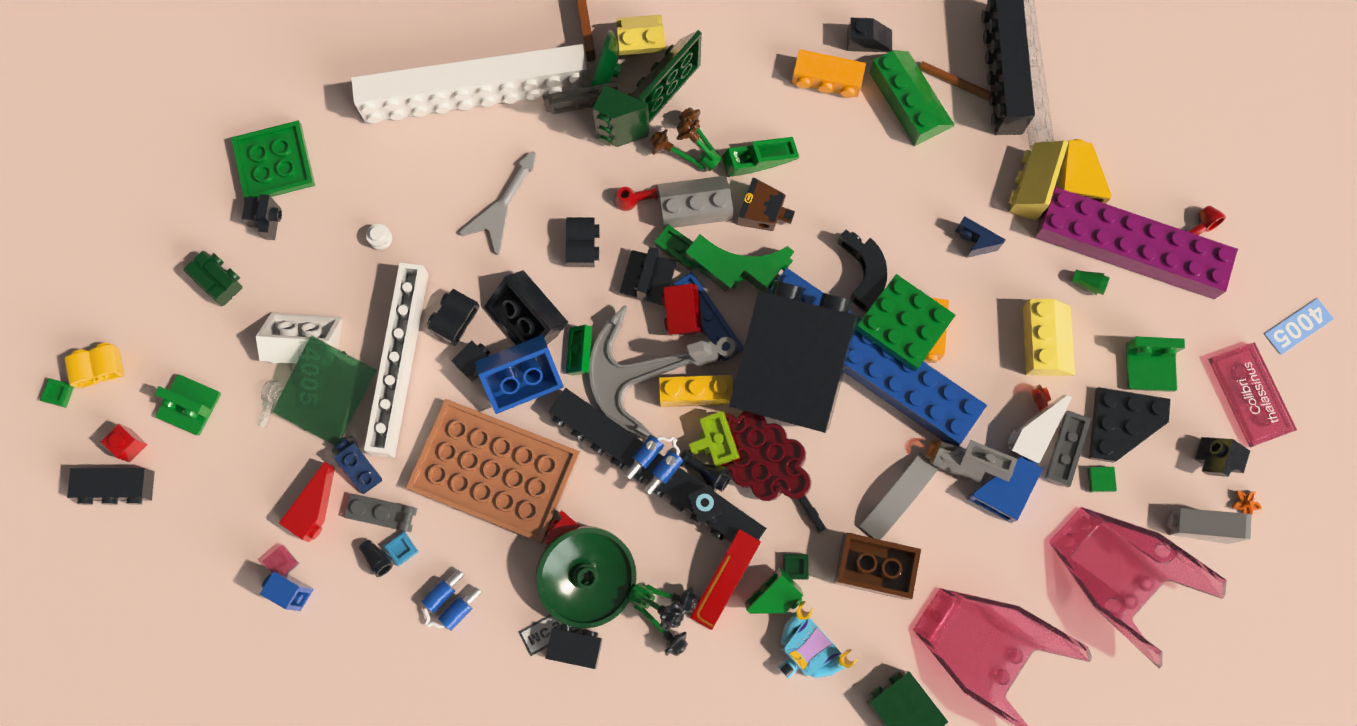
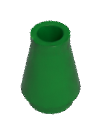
M1076 269L1071 283L1077 284L1095 295H1104L1110 277L1105 276V273Z

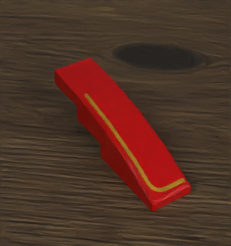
M739 529L692 613L691 619L710 630L714 628L761 541Z

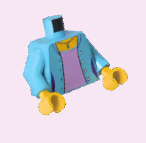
M802 601L797 611L785 623L781 638L783 644L781 650L788 658L778 669L789 679L798 669L804 676L810 675L813 678L832 676L845 667H852L858 661V659L854 661L847 659V654L852 650L847 649L844 653H841L810 619L814 608L809 612L804 611L802 607L806 601Z

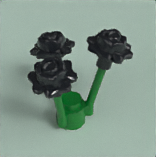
M640 583L636 584L629 594V601L634 603V608L641 612L663 634L662 638L667 642V649L664 651L665 655L668 656L670 653L675 656L680 655L688 645L685 640L687 633L684 631L674 635L670 629L679 627L684 619V615L687 612L692 613L693 609L696 608L698 596L693 593V587L687 588L682 594L675 592L671 594L656 589L649 584L646 587ZM653 594L671 599L673 603L668 606H660L654 602L655 596ZM650 606L656 609L660 615L661 623L646 609Z

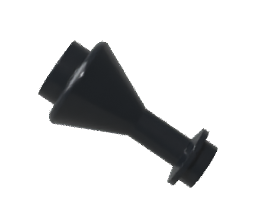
M684 450L680 455L684 461L680 467L690 466L701 474L708 486L711 485L714 492L717 490L723 492L732 478V475L728 473V467L703 464L691 456V450Z

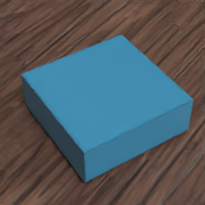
M405 531L384 545V548L397 566L402 565L419 552Z

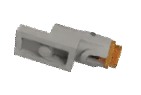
M932 440L925 456L934 466L953 473L962 479L969 478L979 483L985 472L1009 482L1017 462V458L973 440H970L966 449L952 443L942 442L941 440L938 442Z

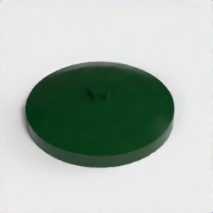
M592 526L569 529L555 537L541 554L536 568L535 581L537 593L546 610L561 623L575 628L601 626L616 618L630 602L628 599L629 594L636 585V566L633 556L628 547L617 536L607 530Z

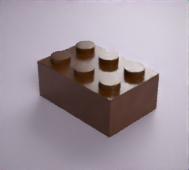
M847 532L842 538L834 584L898 599L911 600L913 599L921 549Z

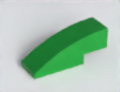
M793 137L752 141L749 146L728 148L722 156L728 177L770 169L799 158Z

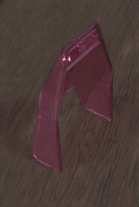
M942 588L938 590L913 628L914 632L960 689L1010 726H1028L1009 703L1006 695L1033 652L1043 651L1090 662L1092 659L1088 646L1020 606Z

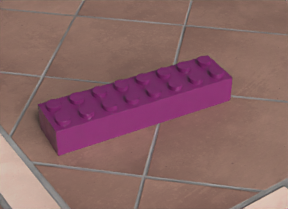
M1058 187L1054 188L1050 204L1041 215L1034 237L1211 299H1216L1227 291L1238 251L1237 248Z

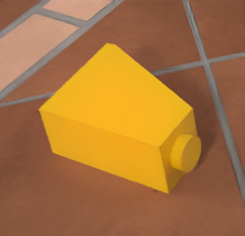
M1082 139L1069 140L1060 168L1058 188L1106 204L1111 199V192L1093 143L1085 142Z

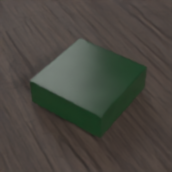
M783 554V571L792 580L809 579L808 554Z

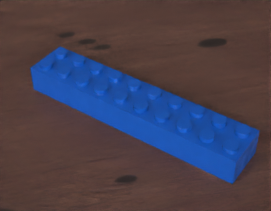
M786 267L777 281L803 287L800 300L819 305L822 291ZM860 317L858 318L857 325L862 320ZM855 330L844 373L943 442L959 446L987 405L924 361L915 372Z

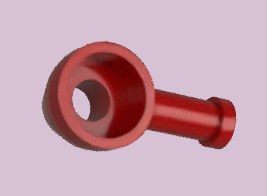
M621 187L615 193L614 202L618 209L630 211L636 206L637 201L652 198L658 199L657 190L654 187L650 190L635 192L629 187ZM623 193L629 194L627 198L621 197Z
M1209 205L1198 213L1200 224L1187 232L1200 235L1205 231L1209 232L1223 223L1226 216L1220 210Z

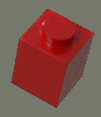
M118 424L101 441L112 454L127 462H131L148 445L132 429Z

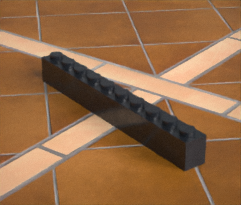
M567 388L563 390L549 409L553 423L560 428H563L564 425L572 430L570 434L580 442L585 439L592 444L590 448L600 456L603 453L611 458L609 462L620 470L623 467L627 470L634 463L632 456L644 443ZM658 453L646 469L641 467L632 479L640 484L643 481L649 484L654 477L651 472L664 456ZM679 467L666 484L660 483L653 493L660 498L664 495L670 499L671 502L669 504L679 512H682L684 509L691 514L690 519L699 525L687 496L707 486ZM714 492L723 510V515L719 517V522L708 526L712 529L710 533L721 541L725 538L732 543L740 529L759 540L767 528Z

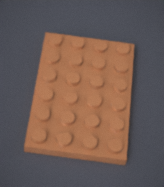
M445 399L406 489L543 543L547 534V528L553 520L580 451Z

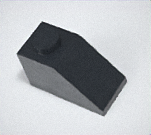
M851 17L847 29V51L890 52L892 51V30L874 18Z

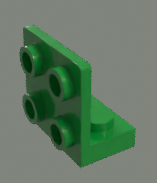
M1136 336L1127 342V388L1129 390L1175 392L1177 390L1176 353L1185 348V339Z

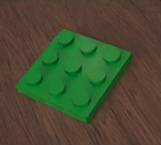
M299 120L231 137L244 200L245 197L258 198L260 194L274 197L315 186L304 133Z
M895 274L855 330L916 372L956 315L898 274Z

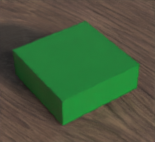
M48 378L40 401L67 408L74 387L69 385V383Z
M1115 467L1087 468L1090 493L1117 491Z

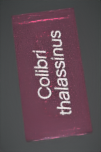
M1255 342L1208 359L1250 448L1297 430Z

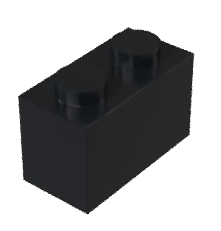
M560 624L558 629L552 628L545 659L597 669L603 641L602 638H597L598 632L583 630V634L573 633L574 627Z

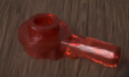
M1040 384L1036 385V388L1031 389L1037 409L1040 412L1048 406L1051 397L1047 387L1042 388Z

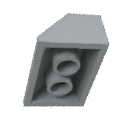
M726 176L657 184L663 229L668 224L676 228L730 221L733 218V204Z

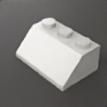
M272 312L256 335L259 361L293 363L295 365L313 363L320 367L332 366L338 355L342 317ZM307 347H310L321 355L320 360L310 358L306 360V358L302 357V354L307 355ZM310 351V354H309V355L317 356V355H315L313 352Z

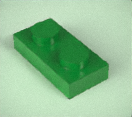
M668 224L654 241V245L690 271L695 268L682 257L693 241Z
M584 324L569 328L566 374L574 376L589 373L592 326Z

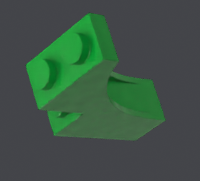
M699 234L682 257L725 292L731 287L735 289L743 280L742 277L757 289L763 291L767 287L771 289L774 281L778 280L776 275L781 269L784 271L786 267L790 266L793 262L790 257L795 251L786 246L777 252L763 256L737 255L715 246Z

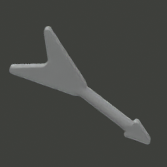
M534 151L519 162L521 167L501 200L497 201L460 231L461 236H467L484 230L489 231L494 252L496 255L500 254L508 205L527 173L533 171L536 158Z

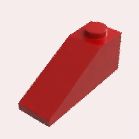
M326 462L322 464L279 522L280 525L303 541L310 542L316 539L322 531L321 526L325 522L335 468Z

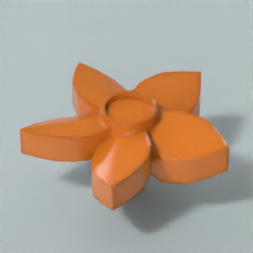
M1236 491L1237 498L1240 501L1233 504V509L1241 510L1242 513L1253 514V510L1262 509L1258 502H1254L1256 491L1249 492L1247 496L1241 491Z

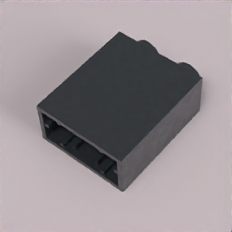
M775 280L771 293L758 291L729 407L826 433L830 428L859 315L848 313L851 299L822 292L820 304L817 305L800 300L803 287Z

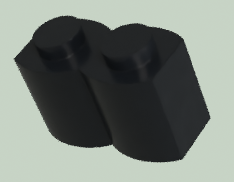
M566 217L567 267H595V261H599V247H595V238H600V224H595V217Z
M452 289L450 293L447 292L443 295L440 301L441 308L437 313L433 312L427 324L429 325L428 330L430 333L455 346L475 317L480 306L477 301Z

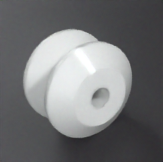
M374 224L367 230L366 238L373 248L382 250L391 244L392 234L385 225Z

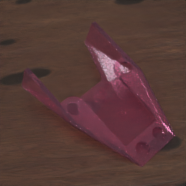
M1081 507L1049 541V544L1093 607L1159 669L1163 665V652L1145 639L1134 624L1133 617L1168 581L1223 599L1226 593L1227 580L1162 534Z

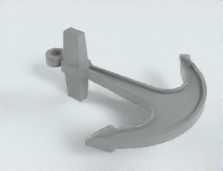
M624 305L607 322L594 343L589 365L590 385L596 402L607 417L630 432L645 437L649 435L654 436L624 408L623 399L627 389L636 383L690 363L697 366L720 362L719 355L726 358L733 356L737 351V344L730 337L719 339L717 345L710 341H699L687 345L688 353L630 365H621L614 359L612 347L622 327L627 306ZM726 343L730 344L728 351L723 350V346Z

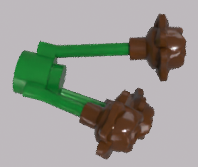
M689 107L681 112L679 115L681 122L677 126L678 136L676 139L683 140L689 138L693 143L696 142L703 150L698 156L700 161L673 147V144L668 142L667 129L663 132L656 131L650 139L649 146L653 148V155L663 149L667 152L671 151L693 163L701 171L704 168L711 171L722 159L718 155L719 152L713 148L700 130L701 126L699 125L700 121L698 118L701 112L699 109L694 110Z

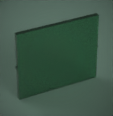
M311 335L272 412L303 428L304 431H309L334 445L343 438L377 370L348 355L345 351H340Z

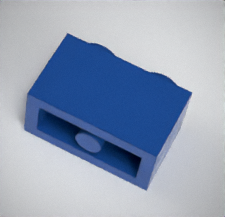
M273 571L272 575L269 574L264 579L260 595L286 610L301 611L314 589L291 575Z

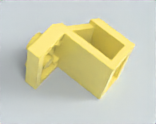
M662 14L616 18L620 55L666 51Z

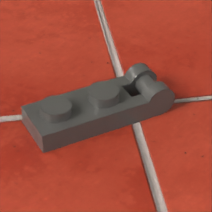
M350 494L344 518L411 533L413 525H411L412 518L416 516L418 508ZM398 512L404 513L401 522L396 521Z

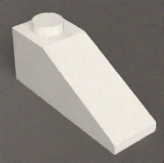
M1069 395L1060 396L1021 425L1017 431L1014 430L1008 439V444H1010L1008 449L1040 463L1072 397Z

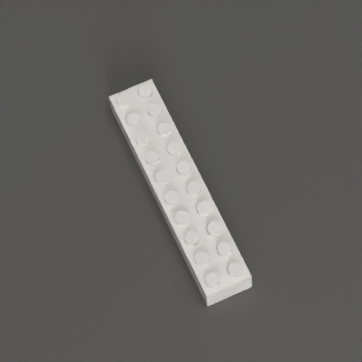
M583 44L351 77L354 104L365 123H379L381 120L387 119L401 120L408 116L422 117L428 113L435 112L443 114L450 110H469L476 106L491 107L494 104L504 102L512 104L518 100H537L545 96L559 97L566 93L580 94L590 89Z

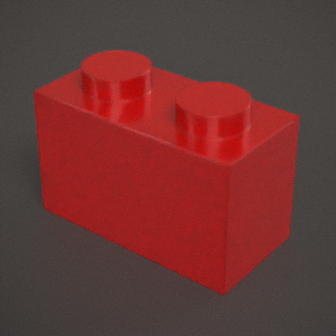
M690 283L664 287L662 304L666 308L667 315L664 319V325L669 335L681 336L703 333L698 286Z

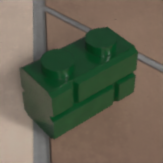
M201 251L193 261L183 268V271L218 304L225 306L242 289L243 286L238 282L240 277L231 268L226 271L222 267L224 262L215 253L210 256L207 252Z

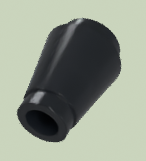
M367 540L359 546L358 550L361 552L371 574L381 577L392 569V558L371 540Z

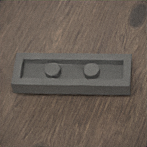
M1069 410L1065 412L1045 480L1067 488L1071 487L1091 418Z

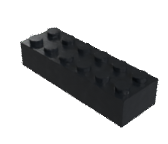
M987 0V6L982 10L981 21L985 23L983 42L987 44L985 63L989 64L987 84L991 85V92L989 94V105L993 106L991 126L995 128V135H1022L1035 116L1024 0Z

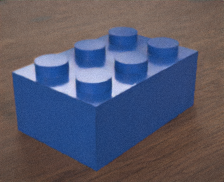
M543 335L475 361L479 378L495 414L564 387Z

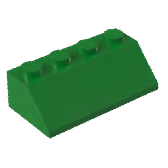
M892 50L873 60L869 73L914 146L954 127L955 124L909 51Z

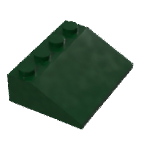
M699 30L679 39L675 45H670L663 59L656 61L647 77H642L638 81L636 89L632 93L627 94L648 103L649 123L700 67L702 32Z

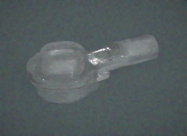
M278 380L268 381L262 388L261 399L263 402L261 406L263 409L257 423L258 426L267 427L274 404L284 396V385Z

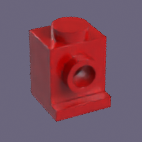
M561 510L559 515L562 518L559 521L555 519L547 528L549 533L546 535L547 538L544 542L548 545L561 533L581 526Z

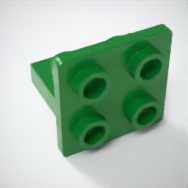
M178 374L169 390L158 386L154 395L162 398L155 417L199 436L221 393Z

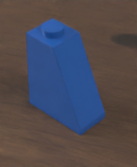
M1020 457L1017 459L1009 482L994 476L971 493L967 500L1010 523L1018 521L1043 468L1037 466L1038 463L1033 460Z

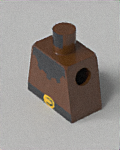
M752 178L738 215L737 225L774 231L778 220L791 224L795 211L783 207L786 197L784 193L756 178Z

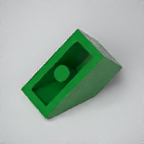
M779 568L745 602L746 611L750 614L786 613L790 608L795 609L801 603L804 595L801 587Z

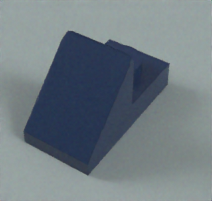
M965 216L955 230L962 239L975 243L967 258L998 251L1006 240Z

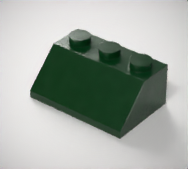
M605 85L593 107L597 139L604 145L620 147L648 137L650 133L648 103Z

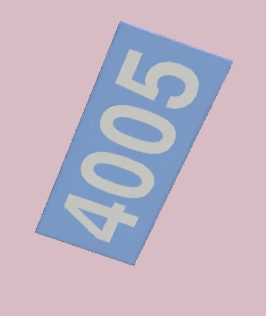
M1317 298L1266 332L1265 335L1282 355L1334 318Z

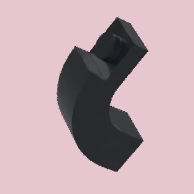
M846 229L840 235L837 244L852 255L860 263L863 270V281L852 292L849 299L864 313H867L884 291L887 281V264L880 247L871 237L864 244L856 233H850Z

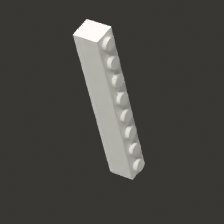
M399 263L364 451L373 456L395 458L429 275L423 265Z

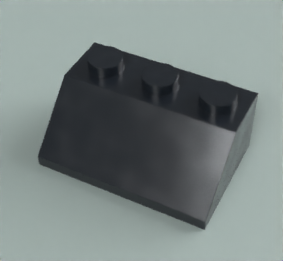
M524 270L505 276L484 306L486 311L515 345L541 335L544 336L548 345L568 323L565 317Z

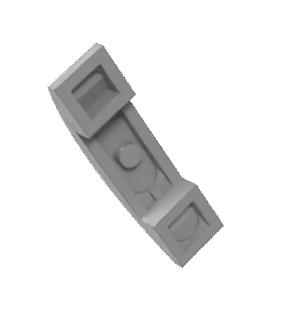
M919 453L859 527L870 537L881 540L916 499L939 468L934 466L923 454Z

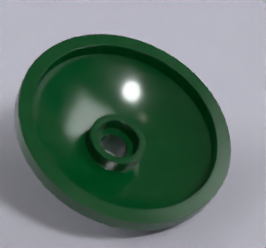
M611 30L608 31L587 95L589 98L600 94L604 86L610 84L613 76L618 78L622 64L618 63L619 46L617 38Z

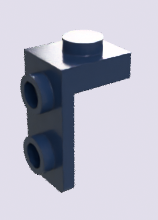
M352 435L347 439L346 437L341 438L334 444L332 449L333 458L362 494H365L382 482V477L361 452L358 442Z

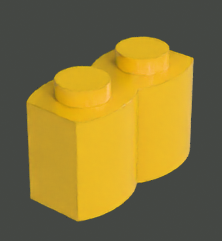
M100 343L95 346L96 348L89 351L79 349L73 351L71 355L64 357L69 385L77 389L85 388L100 382L123 377L125 374L120 349L110 343Z

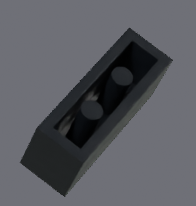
M70 468L67 498L77 500L78 505H93V501H102L101 504L118 505V501H126V504L142 505V501H152L155 471L146 468Z

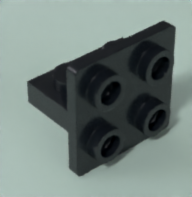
M649 247L648 253L632 250L620 288V294L663 305L662 294H664V287H670L676 261L659 257L657 248Z

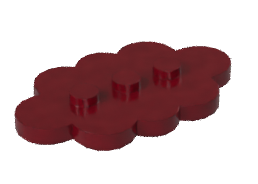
M744 411L736 418L729 413H725L740 458L719 466L728 467V472H731L733 481L737 485L745 488L751 487L753 494L758 499L769 502L776 500L782 493L792 499L802 498L809 493L812 480L807 471L802 468L806 461L807 453L805 447L799 441L788 439L786 430L781 425L768 423L764 416Z

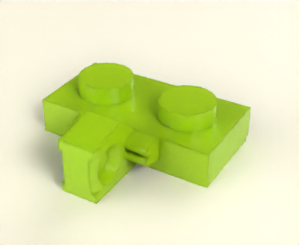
M720 411L701 418L700 422L704 433L699 434L700 440L689 444L691 452L698 454L705 451L706 455L711 454L716 466L740 458L725 413Z

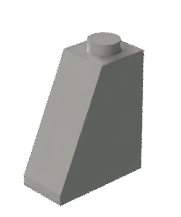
M1179 508L1171 511L1167 519V526L1170 528V535L1231 544L1251 540L1252 514Z

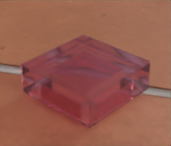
M285 545L279 546L262 561L271 573L275 571L288 574L300 564Z

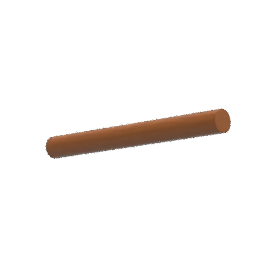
M922 61L919 67L921 71L989 101L991 91Z

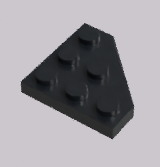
M1101 387L1096 388L1089 459L1110 463L1118 461L1169 423L1171 399Z

